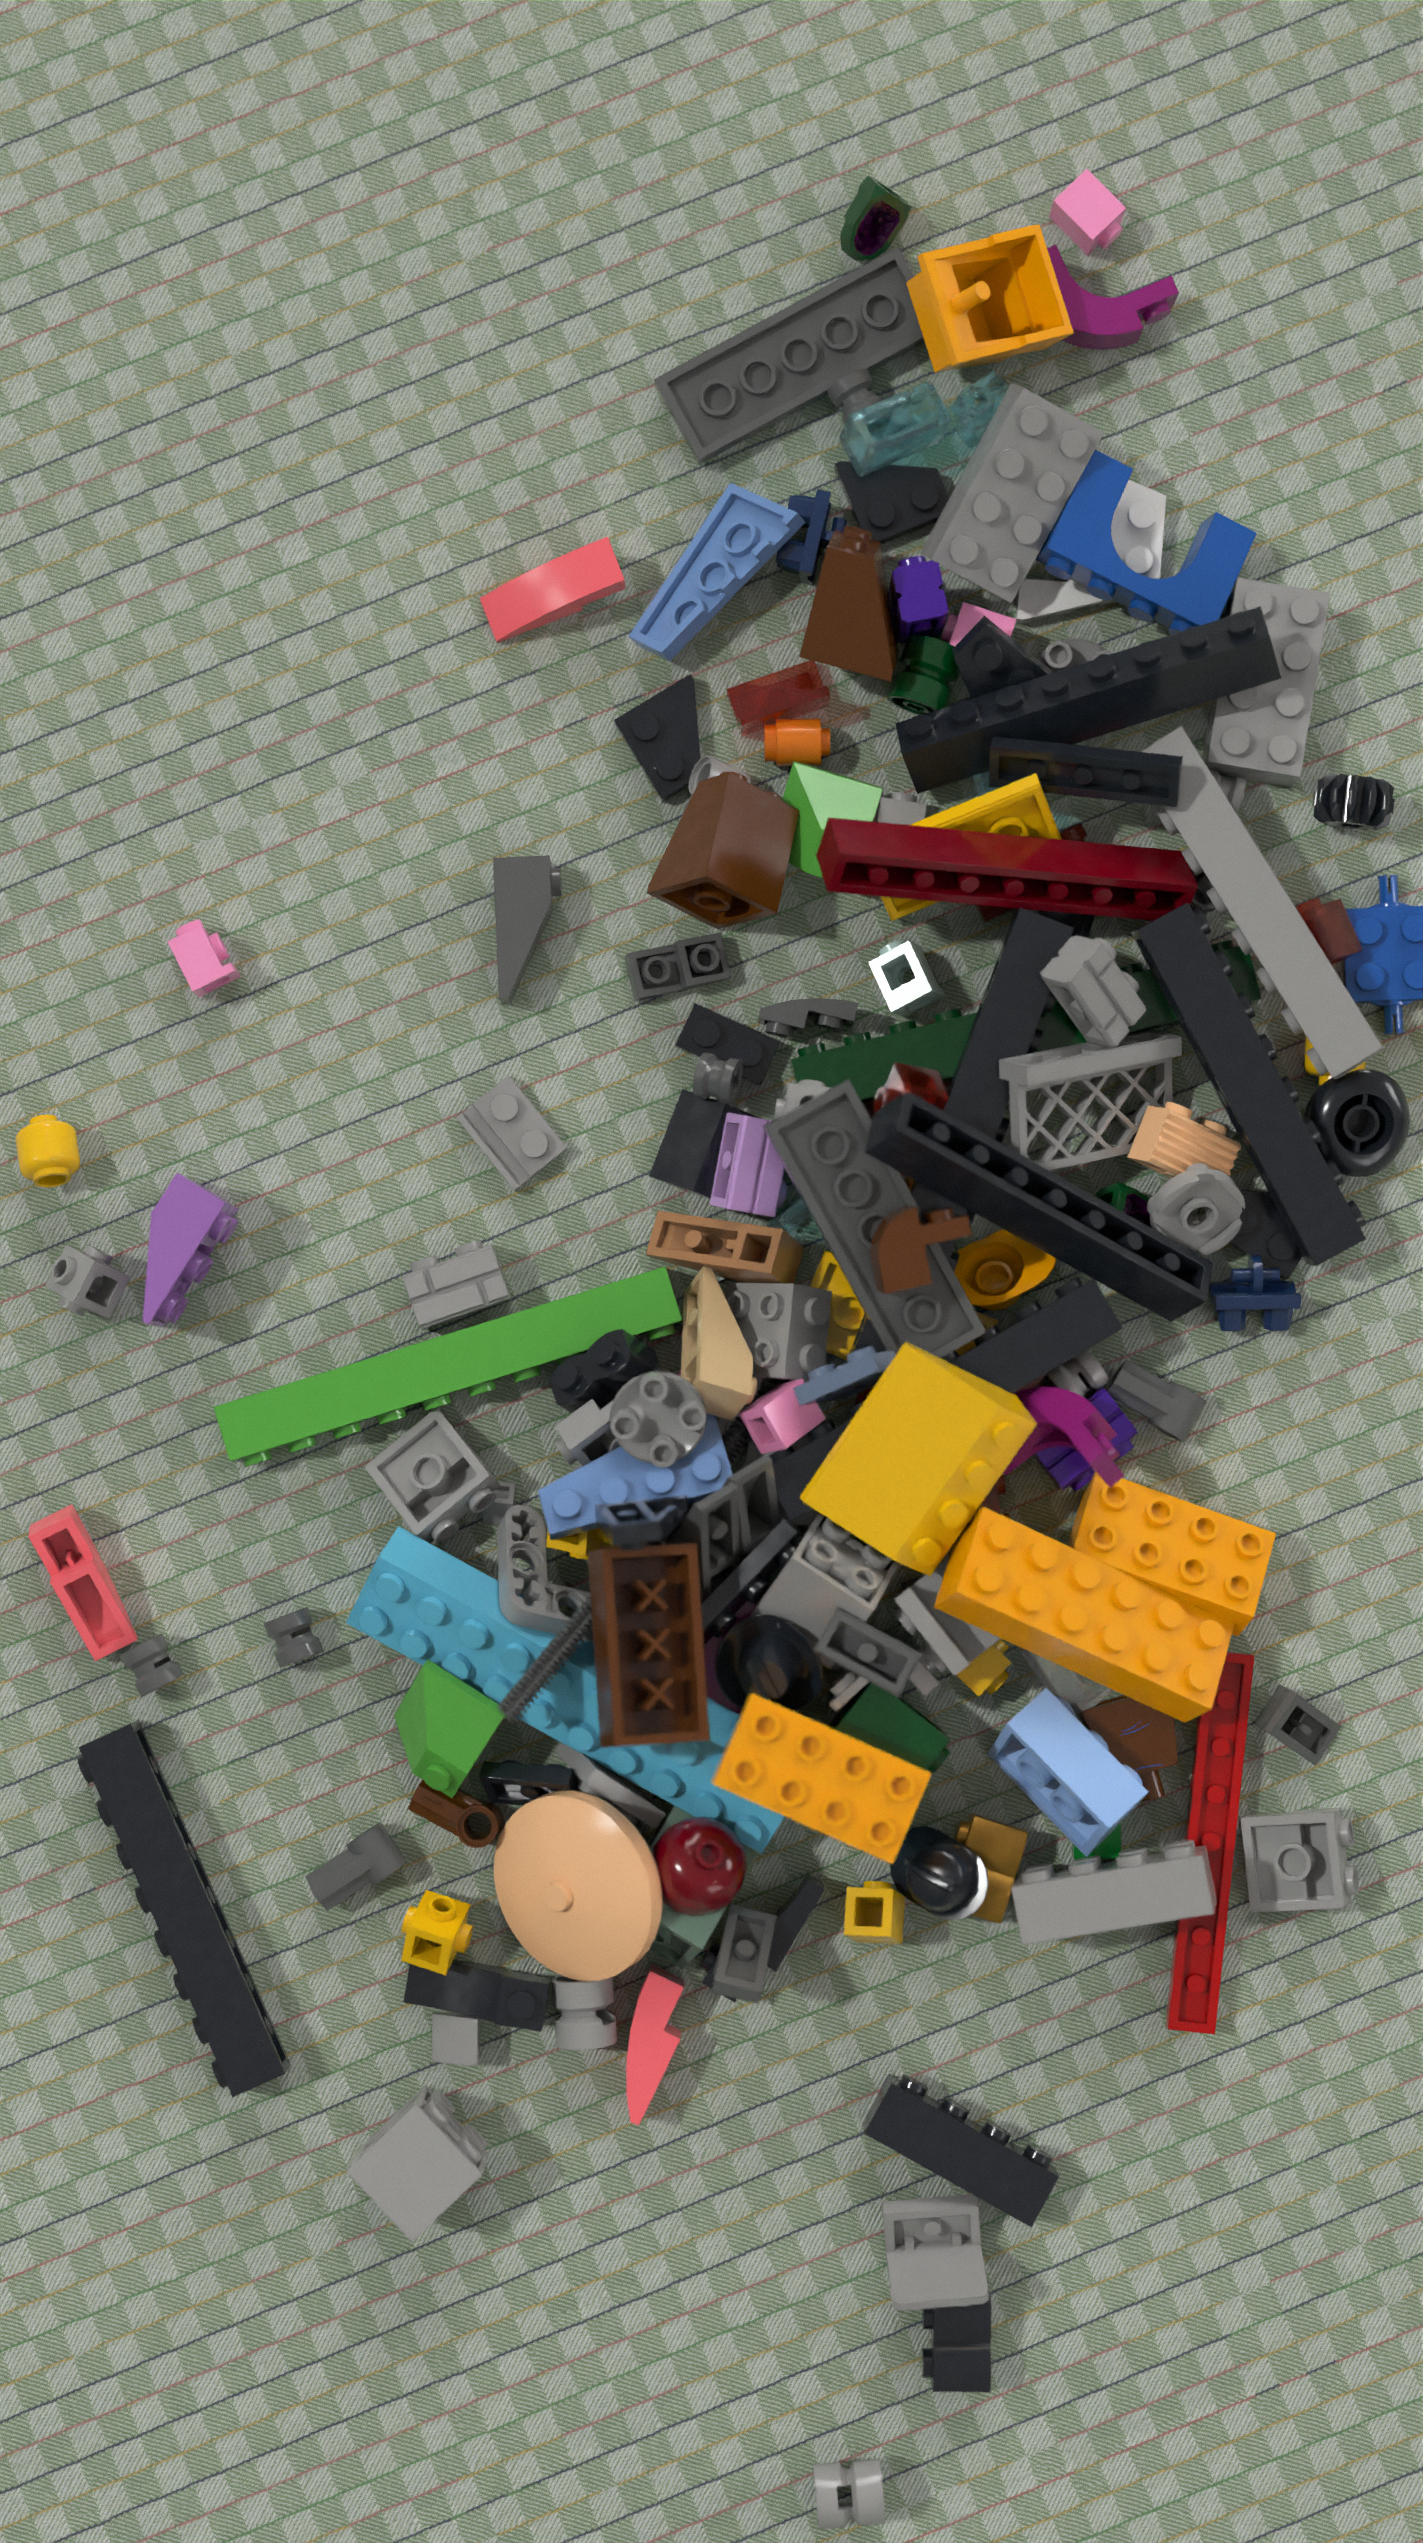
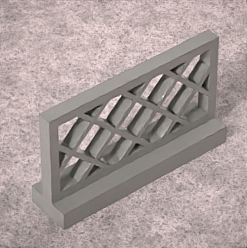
M1152 1029L1127 1034L1117 1046L1112 1048L1086 1042L999 1059V1078L1009 1081L1011 1149L1028 1158V1145L1037 1133L1048 1144L1037 1160H1033V1162L1049 1171L1129 1154L1134 1142L1132 1137H1136L1147 1106L1164 1108L1166 1102L1173 1103L1172 1057L1182 1055V1037ZM1156 1065V1081L1147 1093L1137 1082L1149 1066ZM1115 1073L1123 1082L1109 1101L1099 1090L1109 1075ZM1077 1081L1085 1090L1071 1109L1061 1097L1071 1082ZM1038 1089L1046 1098L1032 1117L1026 1111V1091ZM1131 1091H1133L1142 1102L1131 1118L1128 1119L1119 1109ZM1095 1099L1104 1107V1110L1093 1126L1090 1127L1081 1119V1116L1092 1100ZM1056 1106L1066 1117L1052 1136L1042 1125ZM1114 1117L1124 1128L1114 1143L1108 1144L1100 1136ZM1076 1125L1086 1136L1075 1152H1069L1062 1144Z

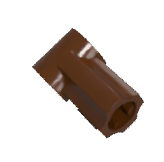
M424 1780L418 1785L408 1807V1810L458 1836L460 1841L472 1848H482L493 1842L500 1835L504 1826V1816L500 1808L494 1803L486 1800L482 1801L460 1788L454 1797L451 1798L443 1792L431 1788ZM473 1812H481L489 1817L492 1827L489 1835L479 1836L471 1830L469 1818Z

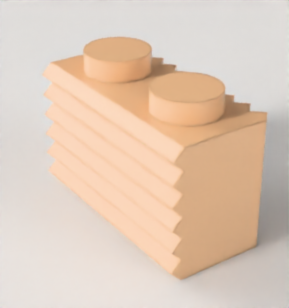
M1166 1102L1164 1108L1147 1106L1127 1158L1171 1179L1185 1172L1189 1166L1196 1163H1204L1210 1169L1222 1171L1230 1176V1169L1234 1167V1160L1238 1158L1237 1152L1241 1149V1144L1226 1137L1229 1130L1227 1127L1206 1119H1202L1201 1124L1191 1120L1192 1110L1176 1103Z

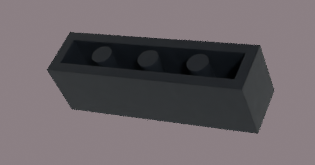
M889 2074L862 2123L864 2134L1032 2228L1059 2178L1055 2167L1051 2165L1053 2158L1031 2144H1028L1025 2150L1009 2141L1011 2134L990 2121H986L984 2126H981L967 2118L970 2111L949 2098L945 2097L942 2103L926 2095L928 2088L918 2080L906 2074H903L901 2080Z

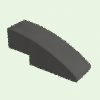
M767 1455L728 1477L722 1486L723 1488L733 1482L738 1487L741 1563L781 1522L772 1458Z

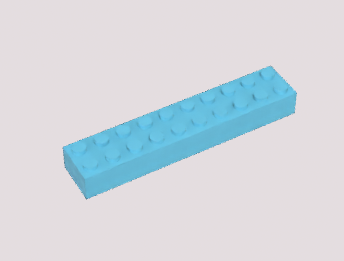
M398 1526L378 1556L346 1621L350 1626L422 1666L427 1659L497 1704L501 1703L502 1699L507 1696L506 1694L511 1692L510 1689L515 1687L514 1685L526 1673V1670L530 1668L529 1666L534 1664V1661L538 1659L537 1657L540 1656L541 1652L546 1650L545 1647L549 1645V1642L553 1641V1638L557 1636L553 1633L518 1626L505 1618L500 1609L499 1581ZM584 1640V1643L579 1641L580 1648L574 1647L577 1652L575 1653L571 1650L573 1657L567 1655L569 1661L563 1660L565 1666L560 1664L561 1671L555 1670L558 1675L552 1674L554 1680L552 1681L548 1678L547 1680L550 1684L544 1683L546 1689L540 1688L542 1694L536 1693L538 1699L532 1698L534 1704L530 1701L528 1702L530 1709L525 1706L524 1708L527 1712L521 1711L522 1718L517 1716L523 1722L577 1752L583 1753L588 1758L695 1817L705 1816L722 1821L737 1834L741 1843L761 1854L785 1817L710 1783L739 1714L708 1697L710 1740L600 1748L594 1642Z

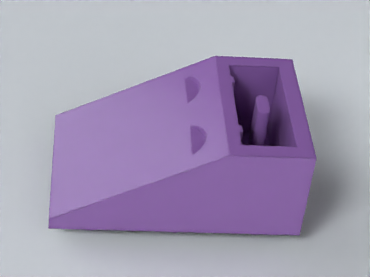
M176 1173L151 1213L143 1322L159 1327H165L168 1321L174 1324L179 1319L189 1301L184 1297L185 1293L193 1281L199 1284L205 1278L214 1262L213 1259L209 1258V1255L218 1241L222 1244L228 1241L239 1220L234 1218L238 1211L237 1207L179 1173Z

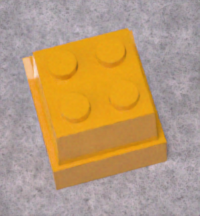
M1040 224L993 234L988 238L922 253L917 256L921 272L906 282L935 373L1002 362L1016 354L1045 350L1074 333Z

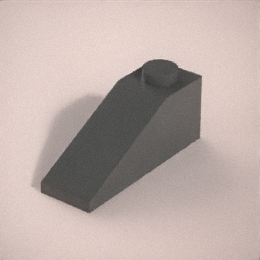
M549 855L493 858L499 999L502 1004L512 1003L553 912V896H562L560 868H552Z
M733 1482L693 1505L667 1543V1545L697 1543L701 1604L741 1564L738 1487Z

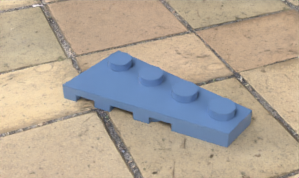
M729 483L628 637L637 646L671 661L806 522L799 513L733 483Z
M706 1413V1427L700 1442L688 1455L675 1461L671 1466L657 1467L652 1463L640 1461L629 1455L620 1446L539 1489L538 1495L550 1540L599 1528L596 1524L595 1505L687 1495L688 1504L699 1502L721 1489L728 1477L733 1474L716 1416Z

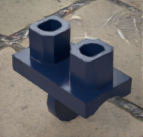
M817 489L815 498L790 495L787 508L799 513L806 522L802 528H807L808 531L805 542L789 539L777 551L776 566L793 573H798L800 583L813 585L821 548L827 550L834 531H844V527L847 525L846 519L834 517L831 531H825L831 508V502H829L831 492Z
M1250 1255L1248 1268L1231 1269L1232 1282H1210L1209 1297L1216 1310L1217 1321L1221 1331L1245 1330L1246 1310L1262 1309V1326L1264 1329L1270 1331L1289 1330L1293 1309H1301V1294L1296 1293L1294 1281H1279V1268H1263L1261 1255Z

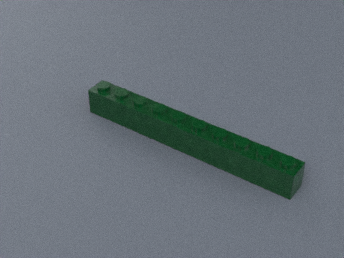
M1233 940L1212 944L1213 951L1221 950L1232 968L1233 975L1228 977L1236 994L1243 992L1251 1005L1262 999L1250 954L1245 955L1240 946L1234 947ZM1142 963L1120 968L1121 971L1128 973L1137 981L1139 990L1136 993L1147 1009L1135 1025L1128 1027L1130 1031L1127 1034L1178 1024L1150 969L1144 970ZM1057 999L1050 1013L1042 1012L1037 1029L1042 1030L1043 1035L1036 1052L1088 1042ZM961 1009L945 1011L933 1016L935 1023L917 1027L915 1020L898 1023L888 1027L890 1034L873 1039L870 1032L854 1034L843 1038L844 1046L826 1050L825 1043L803 1047L797 1050L799 1057L791 1059L790 1062L794 1082L798 1084L801 1080H816L823 1082L826 1087H834L845 1080H850L860 1101L865 1103L901 1094L906 1090L913 1091L952 1081L977 1012L962 1016Z

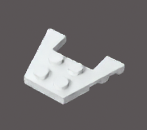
M1128 480L1113 515L1111 524L1112 541L1117 554L1131 570L1145 577L1160 579L1166 495ZM1025 578L1017 593L1015 618L1017 620L1015 624H1025L1033 622V619L1054 614L1058 616L1071 613L1075 609L1096 604L1100 606L1116 601L1113 599L1106 601L1094 597L1088 593L1086 585L1072 578L1067 580V582Z

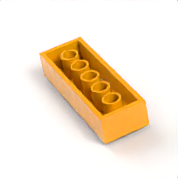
M982 1507L974 1513L955 1540L934 1608L1184 1723L1212 1709L1234 1628V1623L986 1507Z

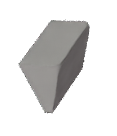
M433 2013L432 2062L478 2066L480 2062V2018L460 2013Z

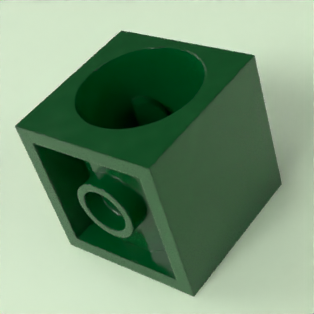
M870 1681L846 1702L828 1726L923 1770H928L932 1774L937 1771L950 1753L946 1746L950 1739L942 1729L900 1696L897 1697Z

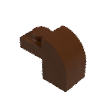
M910 1205L900 1207L888 1214L875 1230L870 1248V1258L877 1291L888 1294L932 1284L925 1245L972 1235L968 1216L962 1214L953 1215L952 1207L923 1213L925 1221L920 1222L917 1207Z

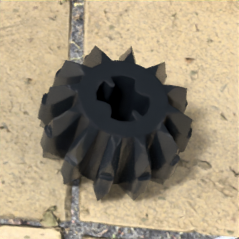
M1329 774L1318 780L1317 791H1314L1313 806H1315L1313 817L1324 825L1362 830L1382 829L1389 825L1390 815L1393 814L1395 799H1393L1394 787L1383 779L1359 775Z

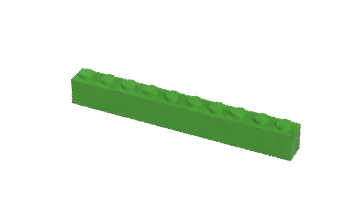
M665 1266L227 1402L213 1408L229 1460L237 1461L242 1459L244 1466L248 1467L272 1459L270 1450L287 1445L290 1453L317 1445L314 1436L332 1431L334 1438L338 1439L362 1431L359 1422L377 1417L379 1424L383 1425L407 1417L404 1408L420 1403L423 1404L424 1410L428 1411L452 1403L449 1394L467 1389L469 1396L473 1397L497 1389L494 1380L512 1375L514 1383L540 1376L542 1374L539 1366L555 1361L558 1362L559 1366L565 1360L575 1355L584 1354L597 1339L608 1332L623 1329L634 1337L647 1333L649 1341L675 1334L674 1324L683 1321Z

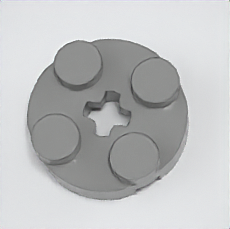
M1204 1163L1192 1164L1185 1172L1170 1179L1147 1203L1151 1228L1191 1251H1198L1200 1256L1211 1254L1221 1249L1236 1236L1242 1225L1240 1219L1242 1207L1245 1209L1244 1197L1233 1179L1222 1171L1210 1169ZM1203 1206L1202 1208L1205 1212L1203 1216L1199 1218L1195 1215L1188 1217L1192 1210Z

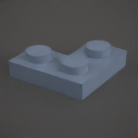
M873 1346L866 1347L847 1355V1363L835 1367V1364H828L808 1372L810 1381L793 1388L799 1405L846 1399L874 1387L896 1356L894 1350L875 1353Z

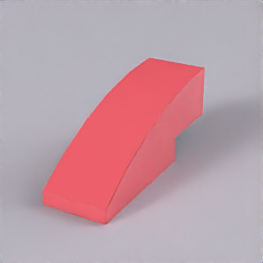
M605 537L516 577L482 596L480 601L496 643L582 611L583 605L622 591L626 587L625 579L609 538Z
M73 1504L31 1524L28 1537L51 1576L50 1584L94 1661L137 1641L138 1637L115 1585Z
M652 1963L638 1994L631 2021L626 2060V2093L630 2122L638 2126L681 2039V2030L667 2024L684 1989L685 1980Z

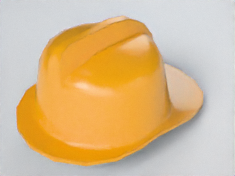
M1001 1229L958 1250L957 1253H960L954 1273L972 1305L996 1311L1006 1309L1015 1304L1023 1293L1045 1281L1055 1267L1056 1258Z

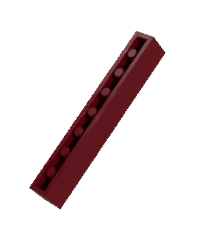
M828 817L816 854L827 892L1154 920L1185 903L1190 905L1198 887L1189 864L1181 853L1182 851L830 817Z

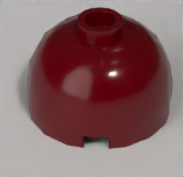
M705 1816L686 1818L669 1827L653 1846L651 1853L661 1882L662 1901L676 1912L692 1917L714 1913L726 1907L742 1888L747 1870L745 1848L737 1834L722 1821Z

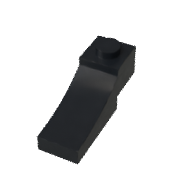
M808 1873L790 1898L773 1914L777 1917L767 1967L774 1971L778 1969L825 1890L824 1883ZM714 1941L699 1964V1967L705 1970L702 1975V1983L711 1989L714 1981V1968L720 1945ZM723 1995L724 1997L728 1998L734 2003L737 2000V1998Z
M457 1959L453 1960L446 1976L410 1964L404 2003L465 2014L495 2022L494 2024L542 2032L551 1978L505 1971L506 1967Z

